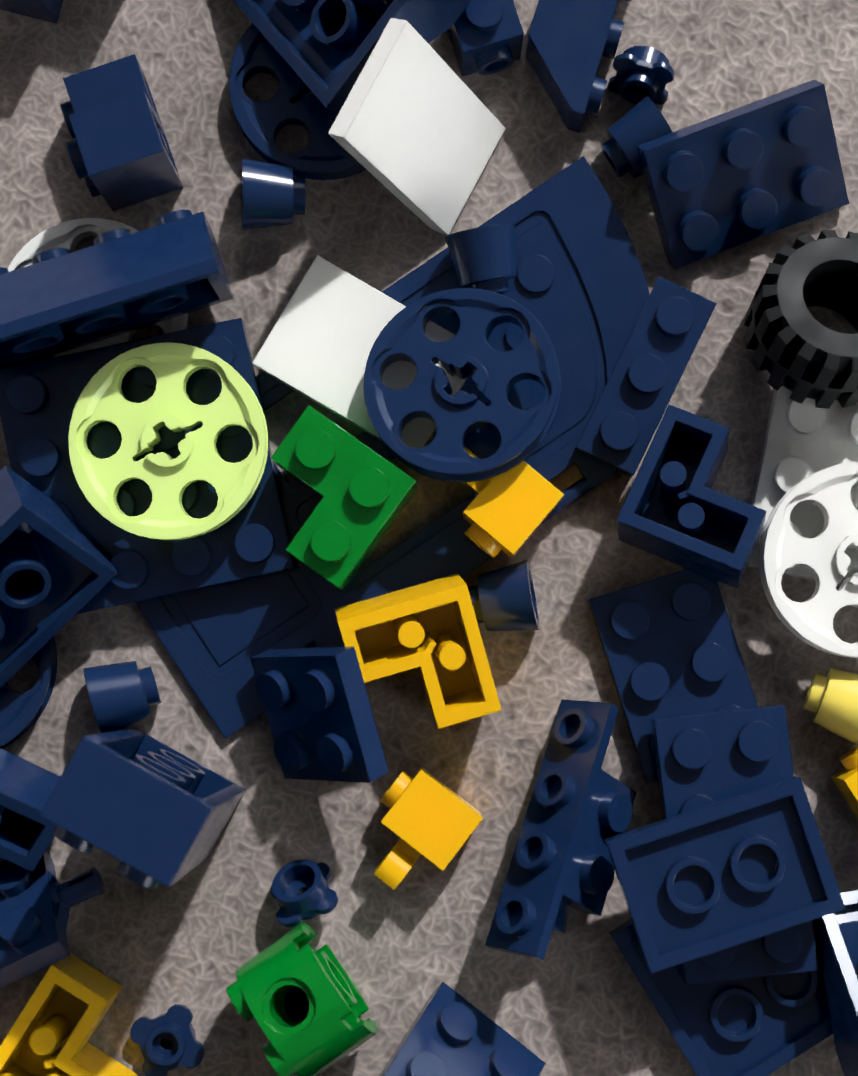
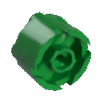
M301 922L241 965L235 972L237 980L226 988L229 999L238 1013L248 1022L255 1018L269 1041L262 1048L270 1065L279 1076H292L293 1074L298 1076H319L377 1033L374 1020L372 1021L369 1018L366 1021H360L359 1016L368 1011L369 1008L358 988L326 944L318 951H315L309 944V941L314 939L318 933L305 922ZM299 988L306 993L309 1000V1012L305 1020H302L296 1014L293 1006V999Z

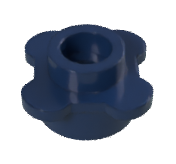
M634 46L614 58L613 68L617 72L616 76L609 79V91L621 94L625 100L634 104L640 102L645 96L660 105L667 101L668 92L665 86L673 81L675 72L670 66L668 58L662 52L648 46Z
M296 860L288 863L277 872L270 887V893L279 903L280 909L276 913V919L281 926L286 928L295 927L301 920H309L317 917L319 914H327L336 907L338 896L329 887L328 880L331 877V870L326 863L320 862L316 864L310 860Z
M172 1005L167 1013L161 1014L154 1019L145 1016L140 1017L132 1025L130 1036L135 1043L140 1045L145 1059L142 1065V1071L145 1076H167L170 1070L181 1066L195 1068L203 1060L205 1048L201 1042L196 1040L195 1030L191 1024L193 1014L185 1005ZM169 1036L173 1039L174 1044L171 1048H165L162 1045L163 1037Z

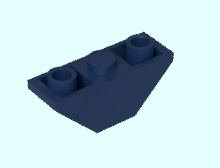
M619 0L538 1L528 35L526 57L568 130L580 133L585 114L593 117L598 115L608 81L596 77L602 56L614 59L625 23L613 19Z

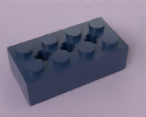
M133 728L83 736L42 809L40 816L57 825L53 835L60 841L89 854L93 852L96 846L121 860L116 869L123 876L143 887L155 889L159 882L167 887L172 886L210 856L246 789L139 729Z

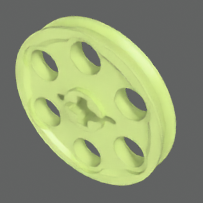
M154 343L140 346L120 354L104 365L90 379L80 394L72 413L68 437L69 456L74 476L91 505L104 518L121 529L138 536L159 540H183L198 537L218 529L234 518L247 505L261 482L266 467L269 447L267 423L263 409L257 396L245 379L220 357L204 349L181 343ZM136 367H147L154 373L157 381L155 392L147 401L141 403L128 401L121 389L125 374ZM200 369L216 371L222 381V390L219 397L207 405L193 403L186 393V384L189 377ZM111 422L121 432L122 441L120 448L116 454L109 458H96L88 449V433L98 423ZM203 423L202 427L185 434L186 438L178 443V449L181 453L178 457L173 459L169 454L159 452L156 454L150 453L136 461L137 457L154 450L153 446L161 441L158 430L163 426H167L176 433L183 430L188 432L193 427ZM231 426H240L247 429L252 436L253 442L252 450L247 458L236 463L224 461L218 454L216 446L220 433ZM131 479L145 481L152 492L150 507L139 516L126 515L117 503V494L120 487ZM206 481L217 492V506L209 516L201 519L193 518L183 508L182 495L191 483Z

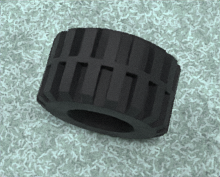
M823 230L820 232L817 240L808 233L796 238L792 247L785 245L777 252L773 262L769 263L746 313L744 325L748 327L744 335L746 349L756 350L751 359L752 364L757 372L767 370L770 373L767 383L776 391L782 386L792 391L789 399L802 404L805 398L808 397L815 399L816 408L830 409L835 400L839 401L842 408L854 406L858 402L857 233L849 231L846 238H840L835 230ZM807 307H825L838 312L853 325L857 333H840L823 326L811 315Z

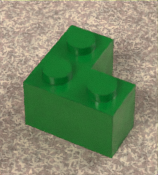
M308 405L271 457L282 470L322 497L319 504L288 545L286 551L333 585L345 591L418 490L415 479Z

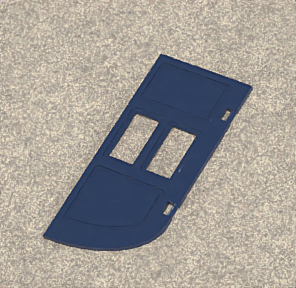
M584 156L479 226L515 224L516 274L520 263L531 255H541L548 258L555 268L554 282L544 292H528L520 285L516 276V278L508 280L510 291L501 294L524 306L543 325L553 343L561 377L560 404L553 425L539 447L524 461L548 481H551L573 465L578 468L583 478L562 491L564 494L563 498L541 525L619 472L574 449L650 295L638 256L621 217L604 186ZM446 248L382 291V293L407 307L427 295L462 287L460 286L449 249ZM438 314L430 319V321L454 335L459 331L460 321L451 314ZM510 323L498 324L490 331L487 343L491 348L503 352L512 350L506 341V330ZM264 372L256 376L263 412L295 391ZM471 373L460 390L467 392L469 395L473 393L482 403L490 406L487 402L485 403L480 399L472 380L473 373ZM531 379L524 380L532 392L531 404L527 410L536 407L545 395L544 387ZM487 427L477 428L466 438L464 446L479 459L488 458L499 449L501 436L494 429ZM363 432L356 437V439L386 460L391 461L395 458L382 441L370 434ZM274 463L291 543L322 497L297 479H293L288 483ZM473 492V495L360 570L345 591L333 585L293 556L296 567L294 569L135 603L223 736L227 738L265 712L264 705L257 694V681L250 660L251 657L269 649L304 648L313 641L318 648L345 647L335 613L336 608L456 573L461 578H464L492 559V557L465 535L471 524L463 518V511L477 496Z

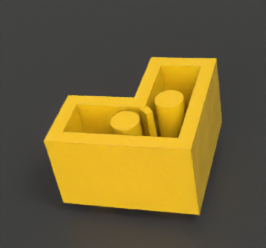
M458 573L335 609L345 647L354 646L364 683L418 667L429 709L438 729L501 711L467 584Z
M70 953V956L52 964L0 1045V1076H139L88 1042L123 986Z

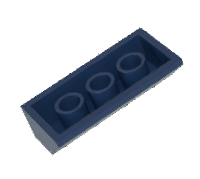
M190 210L169 212L158 217L155 220L156 226L132 234L129 229L108 231L94 238V246L72 253L67 248L44 251L32 258L33 265L11 272L7 268L0 267V369L30 363L234 299L212 227L204 212L193 215Z
M6 465L0 470V688L117 574L115 567L53 500Z

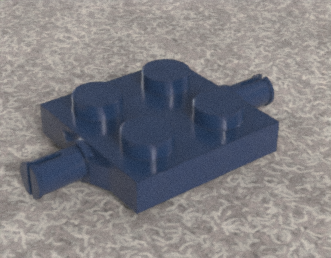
M47 850L33 872L7 860L0 862V989L70 956L66 934L70 908L105 893L103 880L95 867L60 884L56 878L53 860Z

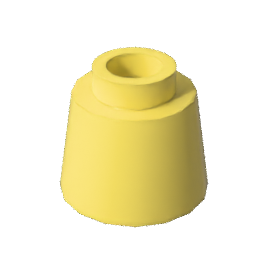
M833 668L830 669L827 676L815 673L808 689L803 709L814 713L813 723L858 745V674Z

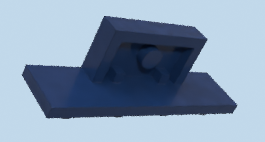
M561 700L485 946L494 950L544 960L561 902L579 912L601 916L607 893L614 880V867L605 839L625 833L631 822L632 807L637 793L601 769L619 710L614 704Z

